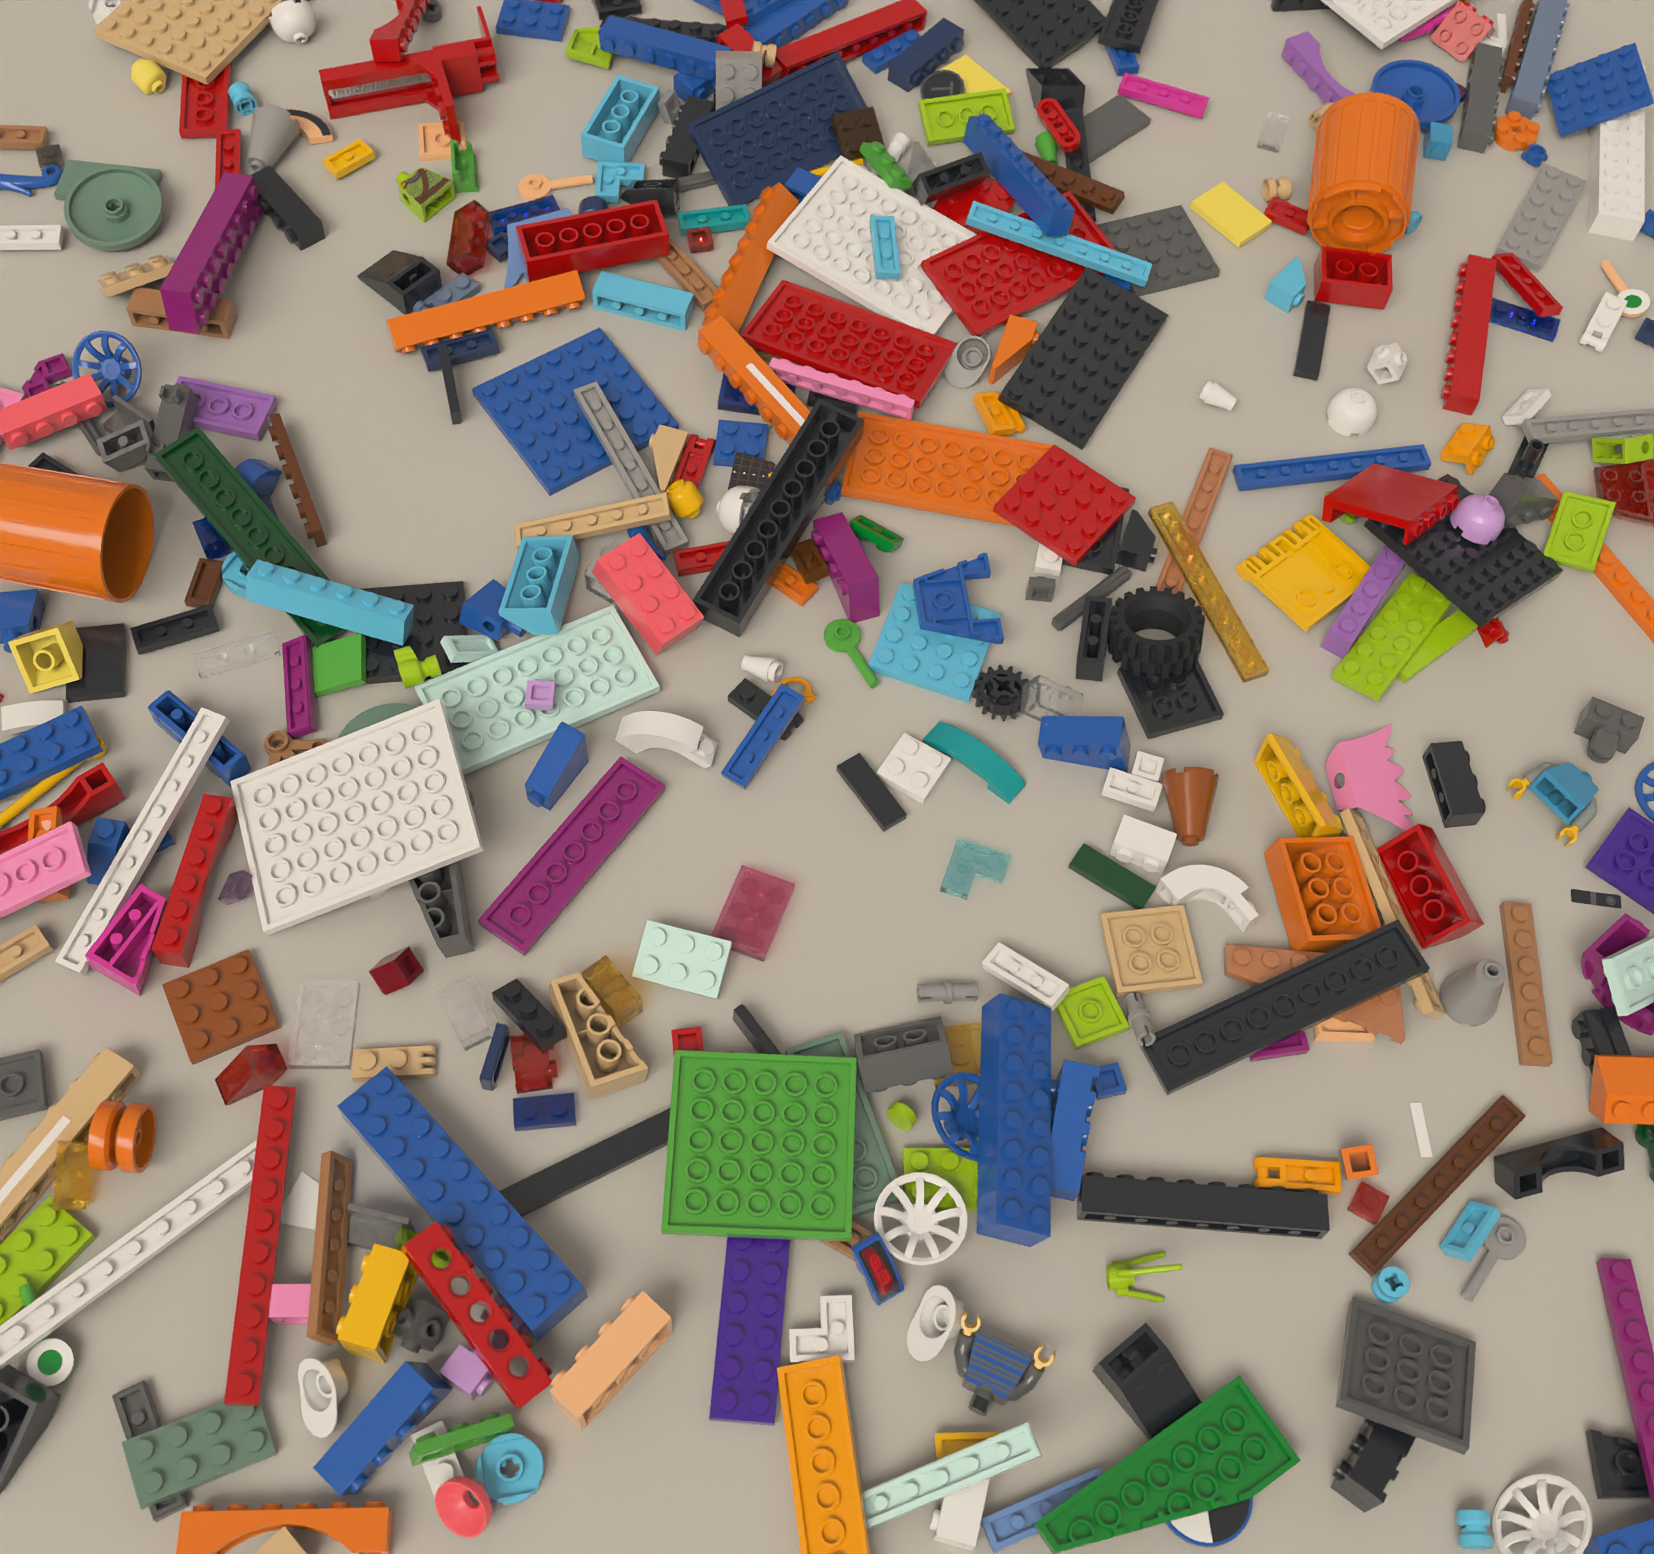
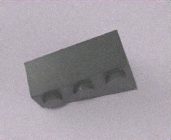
M1506 472L1488 494L1495 497L1505 513L1503 529L1513 528L1521 524H1529L1540 519L1545 520L1554 512L1553 507L1559 501L1539 479L1530 477L1522 479L1519 475L1512 477Z

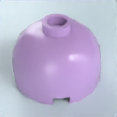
M1472 494L1458 503L1455 510L1450 514V521L1455 529L1459 526L1463 530L1461 535L1465 539L1477 544L1486 545L1490 541L1494 542L1504 528L1505 513L1495 497Z

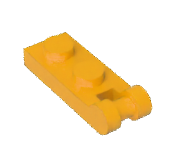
M1268 1157L1253 1159V1170L1257 1171V1179L1254 1180L1256 1189L1281 1186L1285 1187L1287 1191L1298 1192L1301 1189L1317 1190L1318 1194L1339 1195L1342 1192L1340 1162ZM1270 1170L1277 1171V1179L1269 1178Z

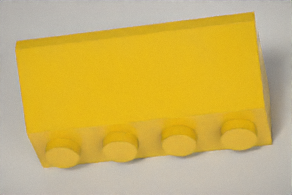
M1272 733L1266 735L1254 760V764L1297 837H1338L1343 829L1341 821L1329 807L1326 795L1319 790L1314 782L1312 772L1302 762L1298 749L1293 747L1288 738Z

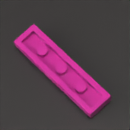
M1124 73L1117 94L1200 119H1202L1209 101V97L1128 73Z

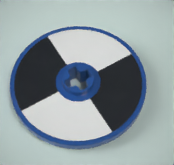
M1253 1497L1246 1501L1165 1524L1180 1539L1192 1545L1200 1547L1220 1546L1230 1542L1243 1531L1252 1512Z

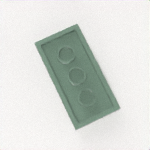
M224 1402L122 1442L141 1510L276 1455L261 1404L259 1406H225Z

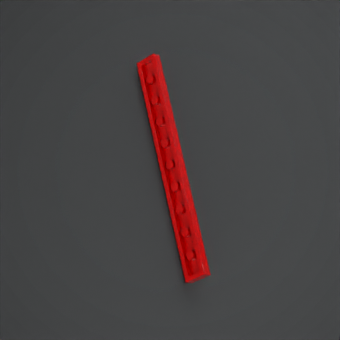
M264 1086L224 1398L225 1406L260 1405L270 1320L271 1292L275 1277L296 1087Z

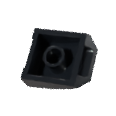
M679 179L632 180L619 198L628 204L657 200L663 215H677V211L680 209Z

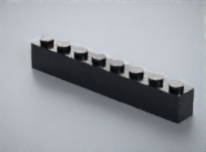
M1088 1172L1082 1175L1080 1191L1077 1196V1220L1313 1239H1322L1330 1231L1328 1195L1318 1194L1317 1190L1301 1189L1298 1192L1287 1191L1285 1187L1281 1186L1256 1189V1186L1253 1184H1241L1238 1187L1226 1186L1223 1182L1217 1181L1204 1185L1195 1184V1181L1191 1179L1166 1182L1162 1177H1149L1146 1180L1134 1179V1176L1128 1174L1117 1175L1115 1178L1104 1177V1174L1100 1172Z

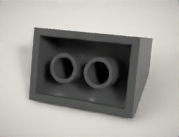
M941 1016L854 1034L857 1058L865 1092H882L888 1089V1087L897 1085L911 1086L921 1080L930 1078L939 1080L949 1074H954Z

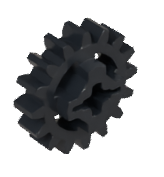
M999 665L996 671L990 666L988 667L987 674L980 672L978 680L975 679L972 698L976 699L975 706H983V715L988 712L992 713V720L997 715L1001 716L1002 721L1006 720L1007 715H1010L1014 720L1018 712L1024 714L1026 706H1029L1032 688L1028 687L1029 680H1021L1022 672L1012 673L1013 667L1011 666L1007 671L1003 670L1002 665Z

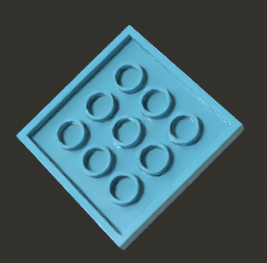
M901 582L868 666L874 673L969 703L974 690L975 679H978L990 643L920 629L913 586ZM970 604L972 620L1000 618L1001 613Z

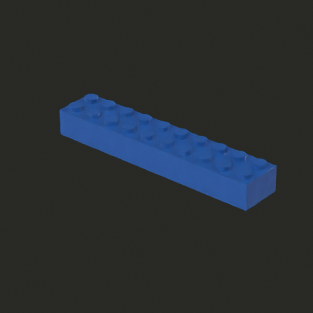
M387 1066L337 1105L344 1120L433 1222L437 1221L440 1227L445 1224L455 1237V1241L452 1243L460 1253L465 1251L475 1265L473 1268L489 1283L493 1291L501 1297L537 1341L542 1339L588 1298L583 1284Z

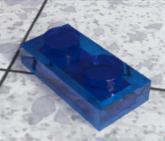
M574 1093L513 1098L515 1132L576 1126Z

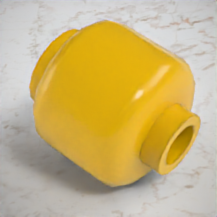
M680 479L667 488L669 506L678 518L688 517V519H692L701 512L700 507L703 504L704 498L691 481Z

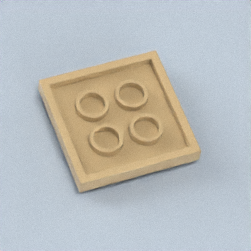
M1184 905L1100 913L1099 923L1116 997L1126 996L1132 992L1136 995V992L1148 994L1201 988L1203 981Z

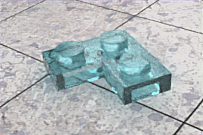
M957 839L940 891L967 900L975 876L1002 885L1011 856Z

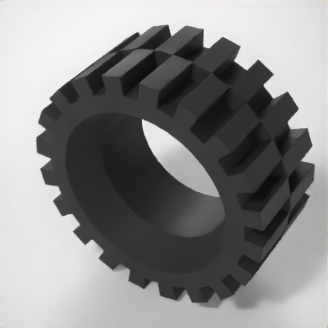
M1150 586V591H1145L1141 587L1136 589V594H1133L1131 591L1125 593L1124 599L1119 597L1115 602V606L1111 608L1107 644L1109 654H1113V661L1115 663L1121 662V668L1125 671L1132 668L1133 675L1140 676L1141 672L1147 673V678L1154 679L1155 674H1160L1161 679L1169 678V673L1171 672L1178 676L1182 674L1183 668L1187 671L1190 670L1193 662L1197 663L1201 653L1205 616L1202 615L1200 605L1195 606V600L1191 597L1185 600V593L1178 591L1176 594L1171 593L1172 588L1167 587L1164 588V591H1157V586ZM1145 629H1159L1172 634L1176 638L1152 640L1135 633Z

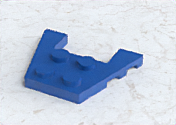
M982 553L976 559L968 562L967 560L958 562L957 566L944 570L942 568L913 579L912 586L920 629L994 644H1003L1004 635L1000 618L972 620L965 580L990 578L991 570L987 553Z

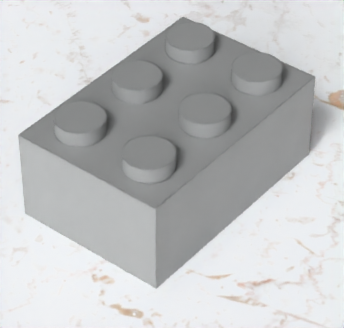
M716 50L717 110L762 88V52Z

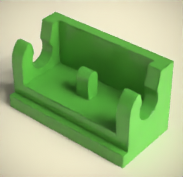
M450 140L455 193L479 192L476 155H473L472 144L467 141V149L460 150L457 140Z

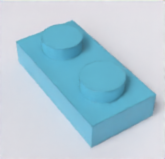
M1470 1200L1441 1243L1440 1248L1443 1253L1471 1262L1501 1215L1498 1209Z

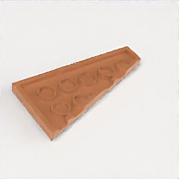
M1226 944L1224 948V975L1254 987L1325 953ZM1401 986L1332 1017L1345 1023L1350 1021L1363 1026L1365 1031L1373 1034L1378 1032L1391 1037V1041L1402 1044L1405 1040Z

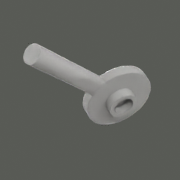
M1500 1216L1483 1242L1487 1252L1461 1293V1296L1467 1301H1473L1498 1259H1514L1524 1250L1525 1235L1521 1227L1512 1219Z

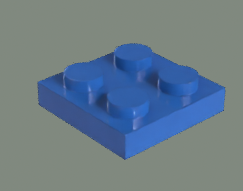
M719 419L713 465L733 467L736 452L765 460L768 424Z

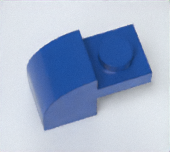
M247 459L235 468L258 497L260 494L272 495L282 471L260 459Z

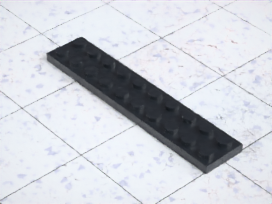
M1398 919L1154 1033L1156 1040L1152 1045L1145 1046L1144 1039H1142L1144 1044L1140 1048L1165 1093L1169 1095L1426 974L1430 967Z

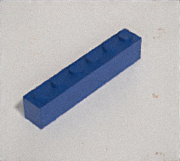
M612 15L609 16L598 31L602 51L716 81V50L732 51L731 47Z

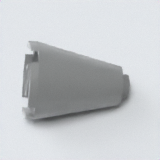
M265 103L263 107L257 105L253 112L247 162L255 172L269 165L273 167L300 130L298 120L296 119L294 122L289 117L291 113L269 103Z
M1485 959L1449 975L1441 984V996L1439 997L1446 1014L1453 1021L1459 1024L1462 1022L1471 1024L1470 1026H1479L1490 1020L1497 1010L1506 978L1503 966L1495 960Z

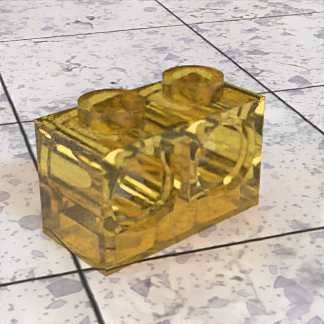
M606 955L582 971L583 979L599 999L601 1007L613 1018L619 1029L643 1012L642 998Z

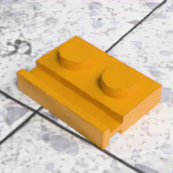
M993 391L975 394L973 402L990 434L998 436L1013 435L1014 432L1023 434L1026 426L1017 411L997 400L1000 393Z

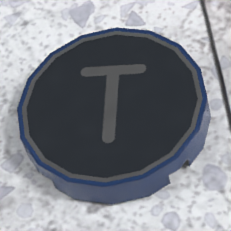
M940 70L933 72L925 78L920 92L923 100L965 94V88L959 74L950 70Z

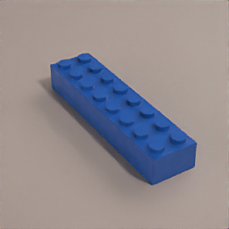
M999 993L982 1006L976 1234L1032 1247L1051 1237V1008Z

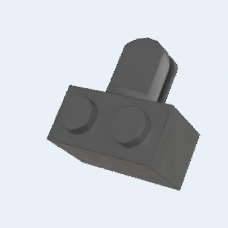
M1592 697L1579 715L1574 734L1589 739L1587 756L1596 763H1607L1612 759L1616 751L1626 754L1637 741L1645 717Z

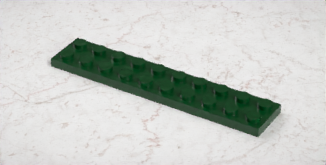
M196 427L154 454L155 460L249 570L258 559L330 580L199 427ZM285 612L300 631L308 636L311 644L317 648L321 644L334 641L348 631L340 627Z

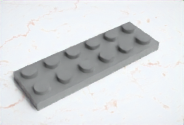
M1545 164L1495 254L1514 253L1528 269L1538 273L1587 181Z

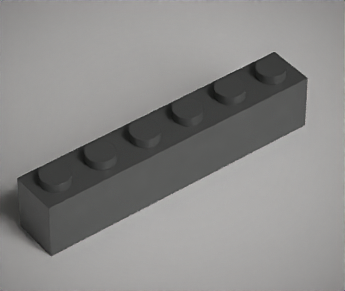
M1476 43L1469 61L1457 148L1483 154L1487 145H1491L1495 132L1492 130L1497 121V117L1494 115L1499 105V102L1496 100L1500 94L1501 87H1499L1503 75V72L1500 71L1505 60L1502 57V47Z

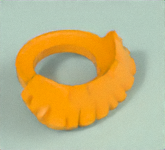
M800 677L785 678L777 686L778 689L781 683L784 685L791 682L802 684L806 689L801 694L805 697L802 705L810 704L817 698L816 694L812 692L809 682ZM774 689V690L772 691V693H771L772 696L774 695V693L776 692L777 689Z

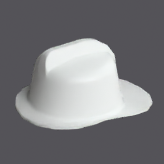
M937 1285L932 1286L926 1291L910 1323L906 1342L908 1351L914 1359L921 1362L929 1361L936 1357L945 1342L958 1336L960 1329H963L961 1315L964 1312V1303L959 1299H955L947 1287Z
M312 1357L306 1358L300 1363L298 1369L302 1416L307 1429L314 1436L323 1438L329 1436L334 1431L338 1415L337 1406L348 1393V1379L339 1359L321 1362Z

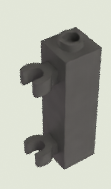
M181 383L161 385L159 393L161 403L151 440L152 443L147 442L145 453L148 455L145 469L155 480L174 482L155 460L154 454L190 432L198 398L191 387Z

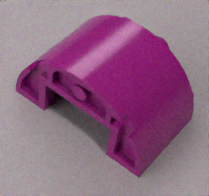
M1627 913L1585 950L1581 957L1583 976L1585 979L1591 980L1595 987L1591 992L1605 1008H1615V1005L1612 1002L1611 990L1603 971L1601 959L1647 938L1650 932L1639 920L1632 918ZM1654 1002L1630 1015L1618 1016V1019L1627 1026L1652 1036L1654 1034Z

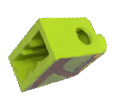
M424 167L417 169L411 175L401 171L396 178V182L399 184L402 203L423 223H426L456 199L453 181Z

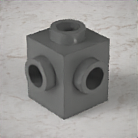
M410 1298L404 1310L397 1317L392 1335L401 1339L400 1345L411 1352L418 1353L420 1349L433 1352L436 1345L442 1339L443 1330L450 1317L445 1311L428 1301Z

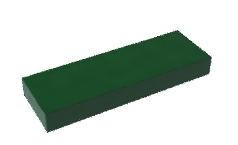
M1083 843L1068 866L1072 871L1135 909H1143L1156 889V886Z

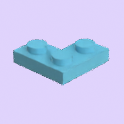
M598 161L595 196L601 197L608 203H619L620 186H628L632 180H644L645 163Z

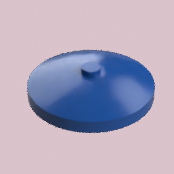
M1398 60L1384 65L1376 72L1370 87V92L1387 94L1409 105L1418 117L1420 129H1428L1431 122L1447 123L1456 113L1460 103V91L1452 77L1442 69L1418 60Z

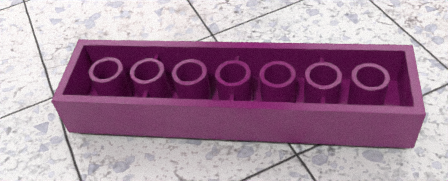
M229 172L223 174L164 280L160 292L169 330L200 334L204 324L208 323L209 315L212 309H215L219 295L224 292L225 284L232 276V270L239 263L242 251L247 248L248 240L255 232V226L262 219V208L258 205L259 191L258 187L255 186L252 175Z

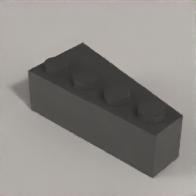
M460 860L408 880L432 936L445 958L473 952L474 946Z

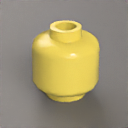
M140 59L133 64L131 79L143 93L147 95L159 94L165 89L167 76L155 61Z

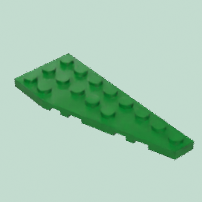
M1239 1375L1033 1525L1051 1553L1057 1554L1249 1500L1301 1460Z

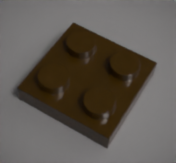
M874 107L837 113L830 117L840 155L849 161L865 158L859 151L862 142L872 143L876 141L884 145Z

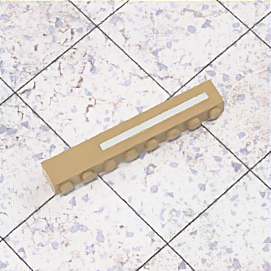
M105 1047L101 1053L96 1054L91 1059L86 1071L80 1078H76L71 1082L67 1093L62 1099L48 1109L45 1119L37 1128L32 1129L26 1135L21 1147L4 1161L0 1170V1244L10 1235L88 1142L92 1118L100 1103L106 1100L122 1101L142 1077L133 1064L109 1048Z

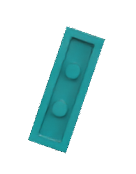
M746 204L677 212L681 236L744 229L750 221Z

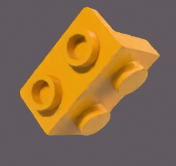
M1462 423L1441 451V460L1465 464L1467 474L1473 475L1476 469L1481 466L1486 455L1494 447L1495 439L1492 436L1490 425Z

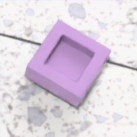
M527 680L525 709L553 711L556 691L555 681Z

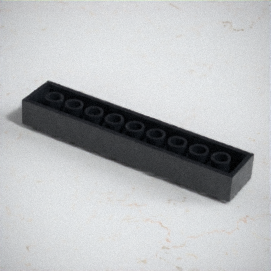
M820 398L817 400L694 597L693 603L703 614L704 620L740 638L861 440L864 419Z

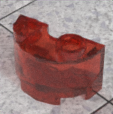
M525 1034L510 1036L512 1067L515 1074L517 1094L553 1089L552 1078H557L558 1074L556 1060L549 1059V1050H553L554 1045L541 1052Z

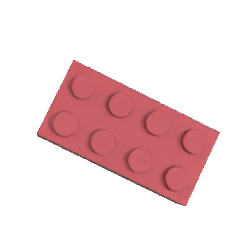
M640 533L597 559L592 573L656 656L699 627L704 618L703 614Z

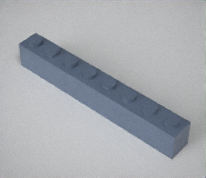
M1538 0L1505 114H1508L1510 111H1517L1521 116L1531 120L1534 112L1539 113L1543 103L1542 98L1547 89L1546 84L1551 74L1550 70L1555 60L1554 56L1559 46L1558 42L1563 31L1562 28L1566 20L1565 16L1570 6L1567 0Z

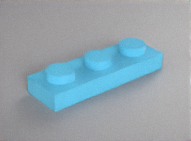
M871 215L869 225L875 279H899L901 271L894 216Z

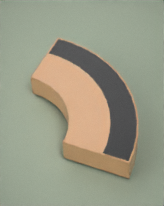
M285 109L291 113L289 117L294 122L296 119L300 124L299 133L309 140L310 145L333 141L330 128L321 118L307 111Z

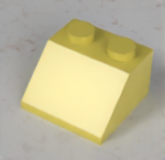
M72 620L23 634L8 642L30 694L82 678L83 644Z

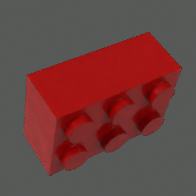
M1321 246L1314 265V301L1384 310L1393 291L1392 255Z

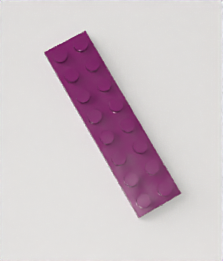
M620 756L478 919L479 925L525 956L664 793L665 784Z

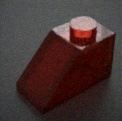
M277 1044L247 1045L217 1076L215 1082L224 1104L231 1105L262 1091L264 1086H272L287 1070V1066Z

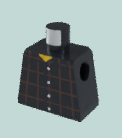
M736 452L728 490L740 485L755 487L761 491L774 471L775 464L768 460Z

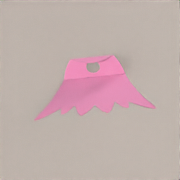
M1392 724L1367 736L1340 741L1325 763L1336 809L1346 810L1358 807L1391 822L1404 831L1412 828L1413 824L1404 815L1413 816V814L1406 806L1399 802L1412 796L1404 787L1394 781L1403 774L1404 769L1397 764L1387 761L1394 753V749L1385 748L1391 733ZM1338 773H1343L1345 777V783L1342 788H1340L1339 782L1335 777Z

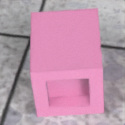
M272 1284L269 1318L275 1325L308 1324L311 1284Z

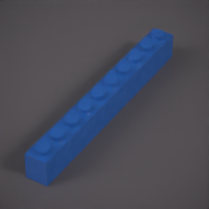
M792 0L744 30H747L755 41L761 42L762 45L775 44L777 49L799 38L802 34L814 28L841 8H844L848 4V0ZM683 72L673 76L674 90L677 96L684 102L688 96L706 99L716 92V81Z

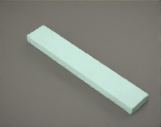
M1029 1422L863 1491L862 1498L867 1530L1042 1457L1031 1424Z

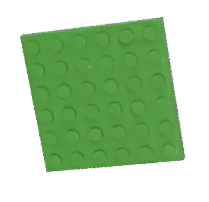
M675 1050L662 1234L851 1242L857 1058Z

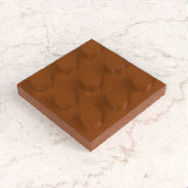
M249 949L162 984L188 1057L193 1065L280 1029Z

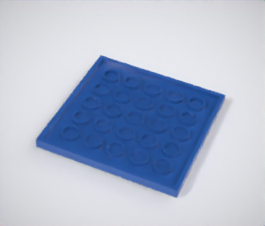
M600 327L472 388L473 396L549 496L612 465L610 458L574 397L575 389L597 381L637 452L649 446L652 433L656 434L659 425L679 429V424Z

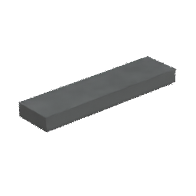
M141 1381L112 1395L126 1440L162 1426L146 1381ZM184 1492L152 1505L149 1509L153 1521L158 1522L189 1507Z

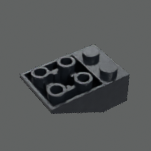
M392 250L357 275L358 279L404 315L413 313L415 303L420 300H426L442 288L440 270L421 256Z
M1147 1323L1143 1324L1092 1370L1149 1440L1202 1403L1169 1349Z

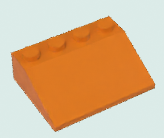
M1353 836L1278 838L1264 853L1292 950L1327 953L1381 928Z

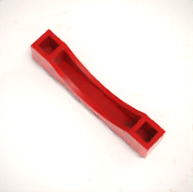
M396 0L398 16L387 24L375 29L369 39L374 62L402 61L404 54L408 51L410 42H412L413 35L417 32V27L422 21V16L426 13L430 0Z
M102 762L77 776L65 792L48 807H60L63 825L71 821L79 826L126 798ZM29 819L0 831V855L28 842Z
M204 794L151 948L160 964L190 967L198 942L201 911L209 879L220 853L232 838L238 820L236 805L231 797Z

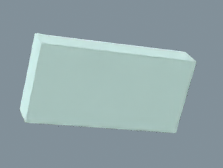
M486 635L444 636L440 642L451 663L475 662L499 652L493 639Z

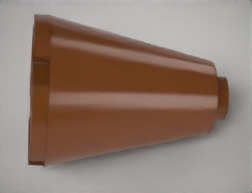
M1184 767V772L1176 773V768H1173L1162 774L1173 828L1177 834L1176 840L1181 841L1184 846H1197L1200 841L1205 839L1219 780L1218 773L1214 775V770Z

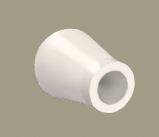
M1209 380L1198 397L1205 404L1231 411L1237 400V397L1230 394L1216 381L1211 382Z
M745 655L742 660L741 669L770 684L771 682L777 683L780 680L783 672V663L779 662L777 658Z

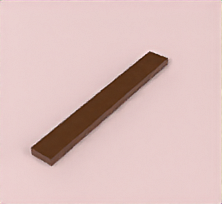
M1502 1095L1348 1255L1373 1277L1526 1115Z

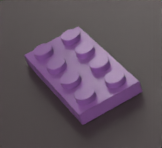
M179 376L175 383L191 387L198 398L192 427L260 441L269 422L270 415H272L277 404L276 397L273 395Z

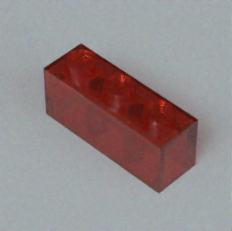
M475 199L454 212L446 265L458 275L463 272L469 276L484 267L492 214Z

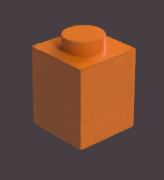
M1372 1144L1338 1149L1345 1180L1379 1175Z

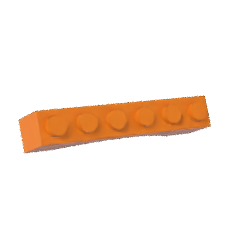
M379 1501L365 1502L364 1508H351V1503L334 1502L330 1503V1508L317 1509V1504L298 1503L296 1504V1509H282V1504H262L261 1510H248V1505L231 1504L227 1505V1511H214V1506L195 1505L192 1511H181L176 1554H226L233 1547L254 1536L280 1530L285 1526L288 1529L311 1530L327 1535L343 1544L353 1554H391L394 1512L389 1507H385V1502Z

